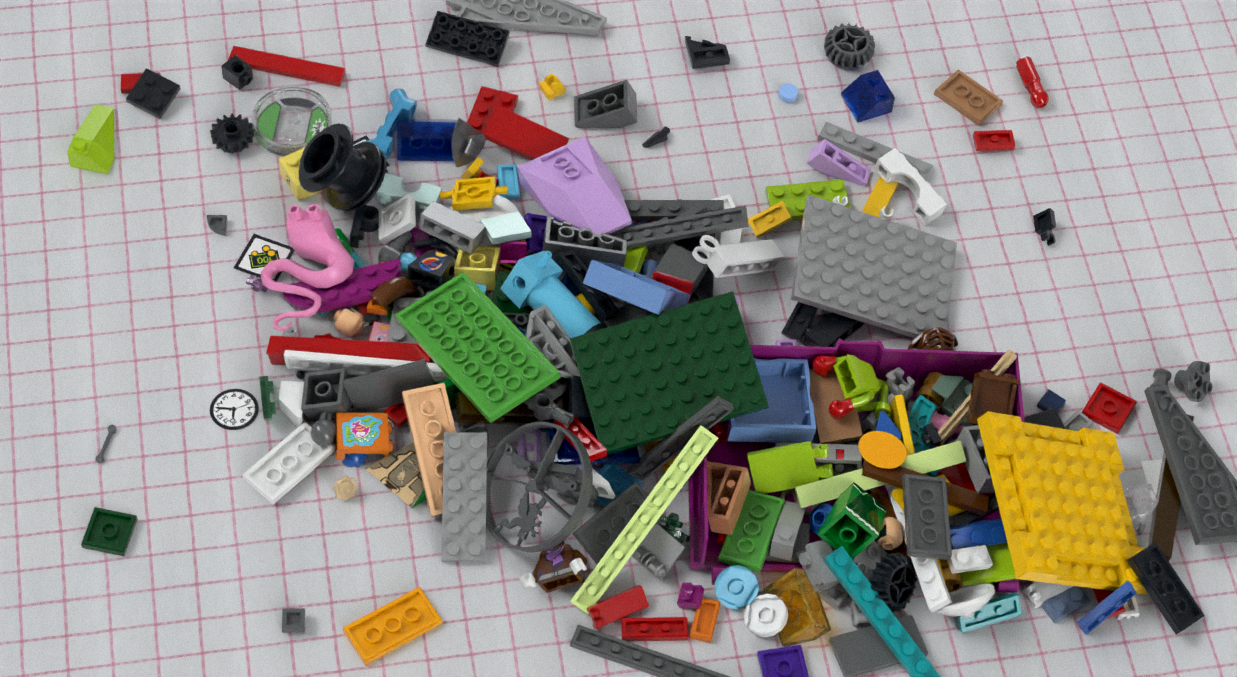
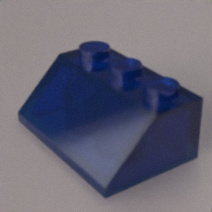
M398 119L397 161H454L452 155V135L457 120Z

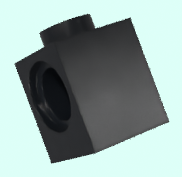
M236 55L221 66L223 79L239 90L245 85H249L253 80L252 66Z

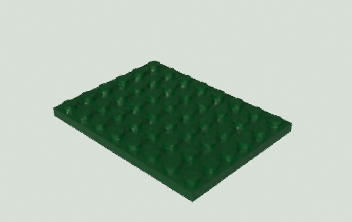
M733 291L661 312L660 315L652 314L570 338L598 442L607 449V455L668 437L717 396L732 403L734 410L719 422L769 408Z

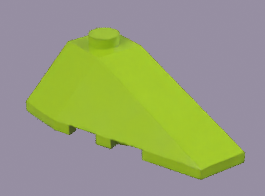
M98 104L93 106L68 148L67 155L70 167L109 174L115 159L113 107Z

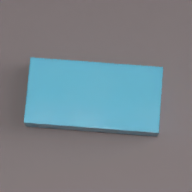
M517 164L497 165L499 187L508 186V194H500V196L508 200H520Z

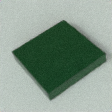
M95 507L81 543L82 548L125 556L138 520L137 515Z

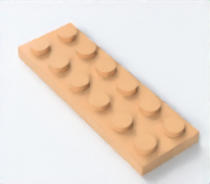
M444 383L402 392L431 517L442 515L444 432H456Z

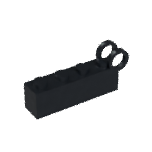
M831 312L829 315L822 316L814 327L810 326L805 331L803 345L835 347L838 339L845 341L866 323Z

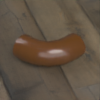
M404 276L393 277L382 283L370 297L378 305L386 309L398 297L414 298L417 294V287L413 281Z

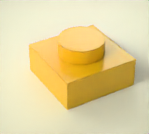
M478 156L461 177L463 179L476 178L482 171L480 166L484 161Z

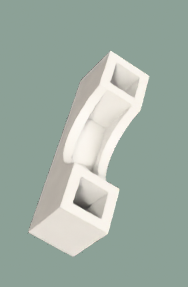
M894 148L877 160L874 170L886 183H901L913 192L915 206L912 212L924 226L942 215L947 206L944 199L932 189L930 183L922 178L918 170L912 167L902 153Z

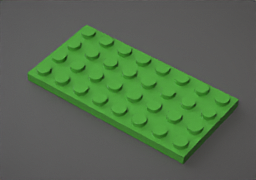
M464 272L395 314L396 321L490 423L561 378L560 372Z

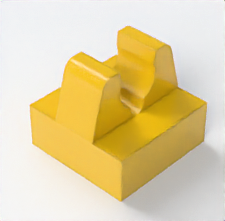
M553 73L545 76L544 81L539 82V88L548 100L565 93V87Z

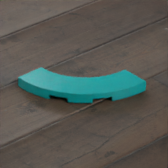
M922 395L915 401L908 420L915 453L930 449L929 446L926 447L924 445L921 435L924 426L930 423L933 414L937 410V406ZM942 469L927 472L926 474L936 477Z

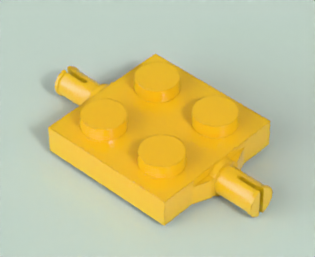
M495 177L460 179L455 181L452 191H440V199H452L453 211L486 209L493 207L496 195L508 194V186L496 187Z

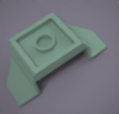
M940 376L931 388L932 391L945 399L941 406L942 412L949 417L953 415L971 394L973 384L963 380L964 377ZM966 416L965 419L960 423V424L963 425L964 427H967V426H976V425L966 424L967 416Z

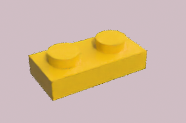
M782 200L750 217L748 222L758 238L792 220V217Z

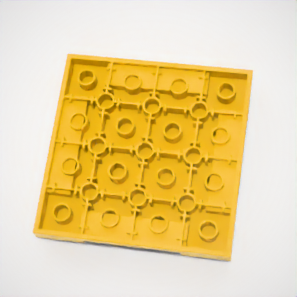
M989 411L979 417L977 421L1016 579L1111 591L1117 590L1126 581H1129L1133 585L1136 594H1147L1148 592L1126 561L1145 548L1138 547L1132 519L1119 474L1125 470L1115 434L1113 432L1084 427L1079 431L1026 423L1022 422L1019 416Z

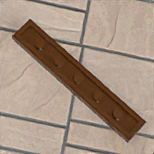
M865 459L862 470L863 476L903 489L902 476L904 474L928 476L901 466L891 469L879 468L870 464ZM946 482L948 505L985 516L989 496L977 494L975 491Z

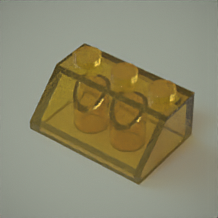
M795 568L763 589L765 594L779 597L788 609L787 623L778 632L782 646L786 647L814 641L831 630L819 593L814 591L804 570Z

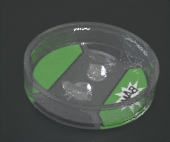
M284 86L274 89L261 97L254 107L252 114L254 135L264 149L284 157L305 148L316 134L332 125L330 106L322 95L306 87Z

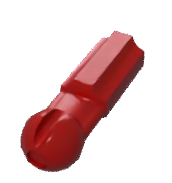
M1031 57L1020 58L1016 62V68L1025 88L1030 94V102L1036 108H1043L1047 105L1049 96L1040 83L1041 79Z

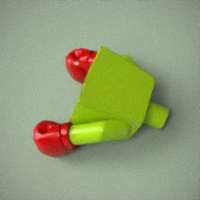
M820 355L813 361V371L821 377H827L830 371L835 370L846 399L843 401L834 400L829 405L828 412L834 419H842L855 408L867 404L882 387V381L876 378L871 364L858 359L854 355L841 357Z

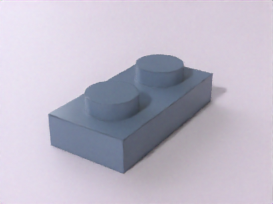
M1073 586L1043 602L1042 608L1053 623H1056L1090 605L1091 600L1081 587Z

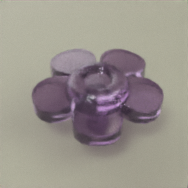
M251 275L245 281L256 292L260 290L267 292L268 290L257 276Z

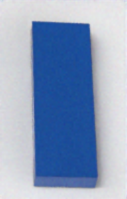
M1126 581L1077 622L1085 635L1136 595L1133 585Z

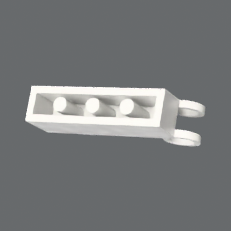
M709 235L702 236L700 239L701 246L695 247L692 252L693 257L698 262L708 265L716 278L776 271L785 257L772 239L719 245V242ZM704 240L712 242L715 248L706 245ZM697 251L703 252L708 259L701 258Z

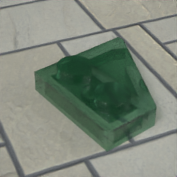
M260 376L264 421L272 420V415L276 414L275 402L270 400V394L274 393L273 381H268V376Z

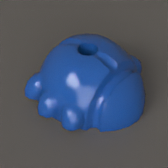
M345 454V459L342 460V463L346 467L354 466L358 468L361 464L365 463V459H368V456L366 454Z

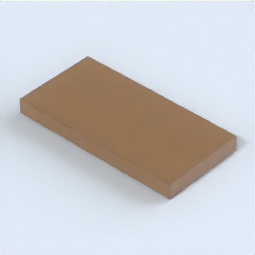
M809 369L811 382L810 396L814 407L820 444H838L860 440L862 431L857 408L849 412L842 419H834L828 412L829 405L834 400H846L835 370L830 371L827 377H821L814 373L813 369Z

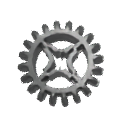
M842 23L839 27L834 26L833 30H829L824 41V50L826 56L829 57V61H834L835 66L840 64L842 69L845 66L849 67V69L853 66L856 69L860 65L865 66L866 62H870L875 51V41L873 36L870 35V31H864V26L859 28L857 24L852 26L850 23L847 26Z

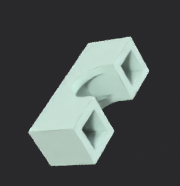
M385 173L384 180L377 191V203L389 206L410 193L415 197V213L421 215L433 201L440 204V191H442V187L422 182L418 191L410 193L404 191L403 177Z

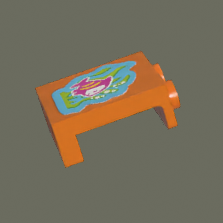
M336 412V460H344L345 454H383L384 458L388 456L389 452H392L393 441L389 440V434L392 433V422H388V413Z

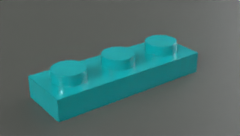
M1014 592L991 599L984 607L975 611L971 617L961 618V616H956L959 631L962 633L1022 615L1019 594Z

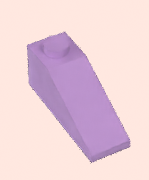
M826 139L811 149L807 160L808 165L822 174L862 186L867 184L871 169Z

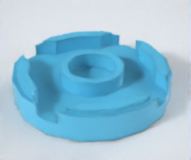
M740 565L724 569L717 576L715 582V593L719 601L724 606L732 609L748 606L749 603L755 600L759 591L758 580L754 573L747 567Z

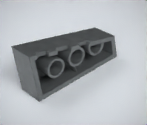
M547 215L542 251H550L552 254L551 259L554 262L558 263L555 258L559 253L573 250L586 267L590 266L591 260L624 267L627 249L626 240L605 233L598 235L586 227L579 229L571 226L572 223L557 222L554 221V217Z

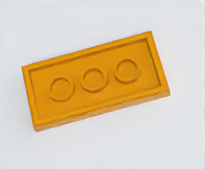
M419 586L343 627V632L364 665H367L441 625L442 619Z

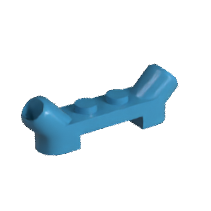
M399 88L394 89L389 95L393 109L387 113L384 125L378 128L376 138L367 140V142H372L378 146L385 154L386 160H388L393 152L392 137L402 120L410 123L417 108V101L408 98L405 90Z

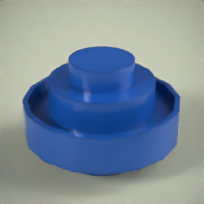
M820 504L812 510L809 523L814 533H818L833 506Z

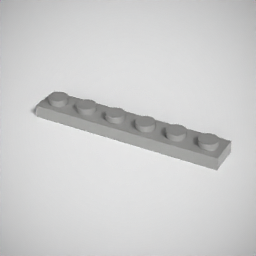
M828 122L825 123L818 136L819 141L826 139L839 149L875 164L879 158L893 150L890 147ZM902 153L912 167H915L922 178L927 181L932 172L933 165Z

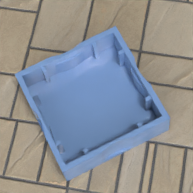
M591 260L583 284L659 315L663 311L687 305L690 294L622 266Z
M754 358L769 408L726 420L727 441L802 443L811 441L812 443L816 431L814 407L810 397L811 382L808 360H761Z

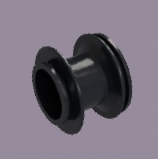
M337 123L326 127L316 134L305 147L300 159L299 182L304 190L312 193L327 188V199L333 208L344 212H354L365 206L379 190L386 173V157L378 146L372 142H361L353 146L354 140L351 129L345 124Z

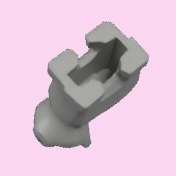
M898 367L886 374L888 380L885 382L888 385V395L892 393L894 396H904L906 407L909 399L913 396L915 381L908 376L906 383L903 380L904 371Z

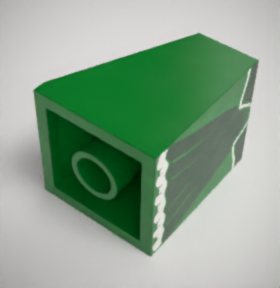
M853 482L840 494L817 535L835 550L842 546L853 560L879 536L887 509Z

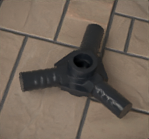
M432 235L429 236V239L414 242L415 249L431 247L440 251L450 250L454 254V260L457 259L458 251L449 243Z

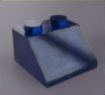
M878 70L860 75L841 92L842 98L857 123L892 112L895 97Z

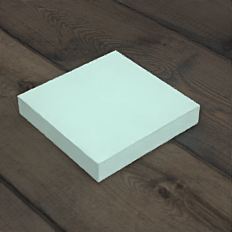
M519 212L480 219V223L486 226L485 233L492 244L532 237L530 228Z

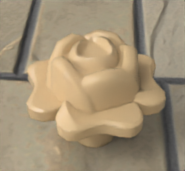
M346 475L342 479L336 480L333 490L336 493L337 499L342 498L343 501H346L356 495L355 491L358 490V486L355 484V478H349Z

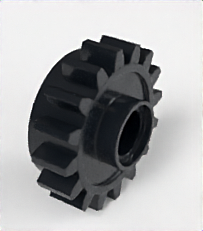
M231 113L230 117L223 115V120L217 118V124H212V130H210L212 143L216 144V148L223 150V152L232 154L242 152L245 148H249V143H253V124L249 123L248 118L242 119L241 114L237 117H234L233 113Z

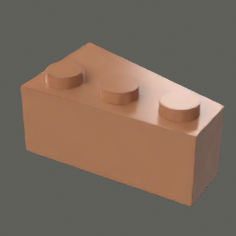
M707 461L708 520L711 532L732 535L751 485L748 468Z

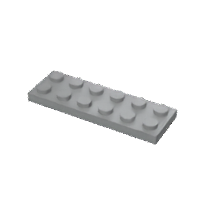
M444 432L442 562H485L487 433Z

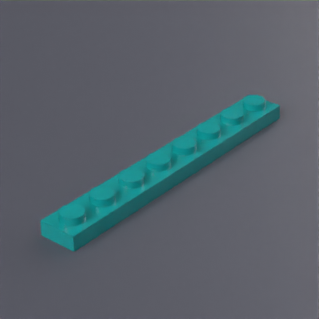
M841 546L826 556L823 561L910 677H940L882 599L876 598L878 593L871 589L872 585L845 549Z

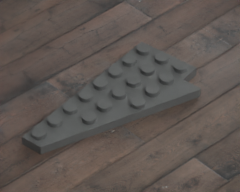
M1166 386L1148 387L1144 392L1195 545L1237 542V480Z

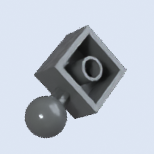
M345 368L305 373L301 410L310 422L316 421L311 427L310 434L312 440L319 446H328L335 442L337 428L332 419H336V412L350 413L351 400L343 380L349 379L351 376Z

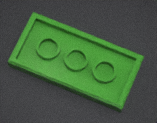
M749 490L733 534H727L718 561L734 566H744L752 571L761 572L785 504V499Z

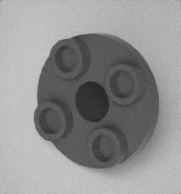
M1193 361L1187 370H1179L1175 375V386L1178 389L1184 390L1190 401L1200 402L1207 394L1212 392L1210 364L1207 362Z

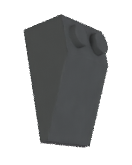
M628 80L574 96L575 127L622 128L637 123L636 92Z

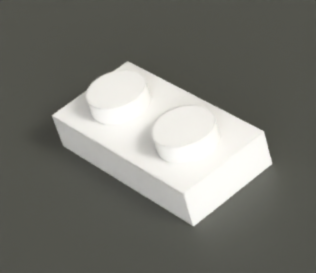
M986 545L952 550L951 559L947 560L952 574L989 569L993 565Z

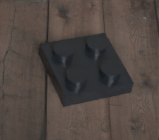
M146 68L126 97V102L161 119L181 87L179 84Z

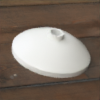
M992 584L964 586L958 591L950 592L949 595L952 603L935 612L947 616H961V618L971 617L975 611L984 607L993 597L995 588Z

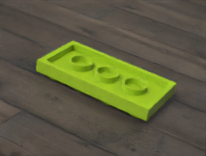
M843 179L766 186L769 207L783 200L792 217L790 221L803 220L805 201L808 195L830 202L839 195L840 203L844 196L848 198ZM849 200L845 207L850 208Z

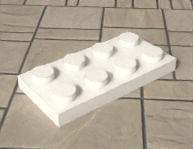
M304 422L243 474V479L270 503L275 504L333 454L335 447L332 444L328 446L317 445L311 438V426Z

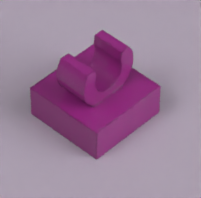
M682 583L677 605L679 608H700L705 589L702 585Z

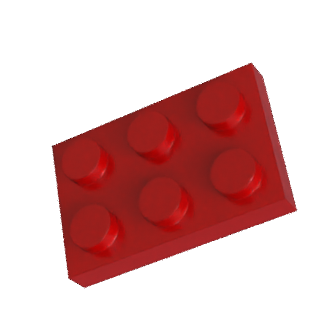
M481 86L467 123L483 134L498 105L514 112L518 102V95Z

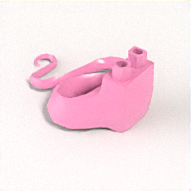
M318 204L309 205L307 210H301L299 205H291L288 211L287 230L292 248L300 258L310 259L328 267L322 271H316L294 260L282 258L270 261L261 271V280L265 287L274 291L297 294L314 300V305L307 310L285 312L278 315L273 320V327L279 331L287 330L292 325V321H290L287 326L280 327L278 323L285 318H304L314 315L321 306V297L308 288L272 280L273 275L283 271L290 273L301 282L313 287L329 288L344 282L353 272L354 259L338 240L328 211L321 210Z

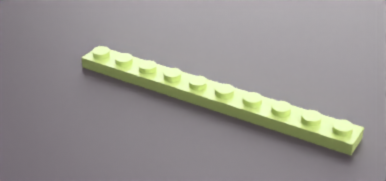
M700 425L570 602L587 615L589 614L586 608L598 602L710 451L718 437Z

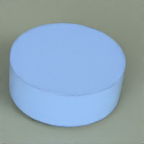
M789 83L783 84L779 88V98L787 103L794 102L798 96L797 87Z

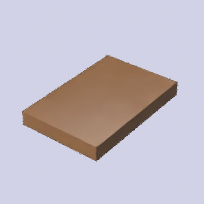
M959 69L934 92L935 96L978 126L1003 103L1002 99Z

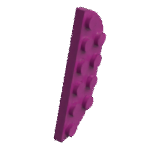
M395 259L353 269L352 275L344 282L329 288H316L303 282L291 285L308 288L321 297V306L316 313L328 312L373 300L370 295L382 283L393 277L401 276L402 262L401 259ZM282 292L285 300L291 307L294 306L302 311L314 305V300L308 297Z

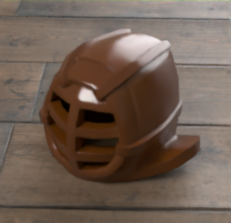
M936 327L921 333L911 342L908 349L954 351V347L958 346V340L948 330ZM938 338V341L929 344L931 340Z

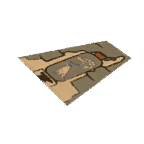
M414 443L365 467L370 474L411 508L424 490Z

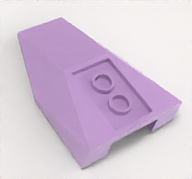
M586 136L517 167L520 186L549 216L561 222L572 223L571 226L583 229V227L589 228L598 235L601 233L609 235L632 224L618 181Z

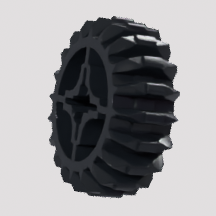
M887 553L885 557H881L880 562H876V568L872 569L873 575L870 577L871 589L878 593L876 598L882 599L891 612L894 613L905 609L906 603L911 602L910 598L914 596L913 591L917 588L915 583L918 578L915 577L916 571L910 558L899 553Z

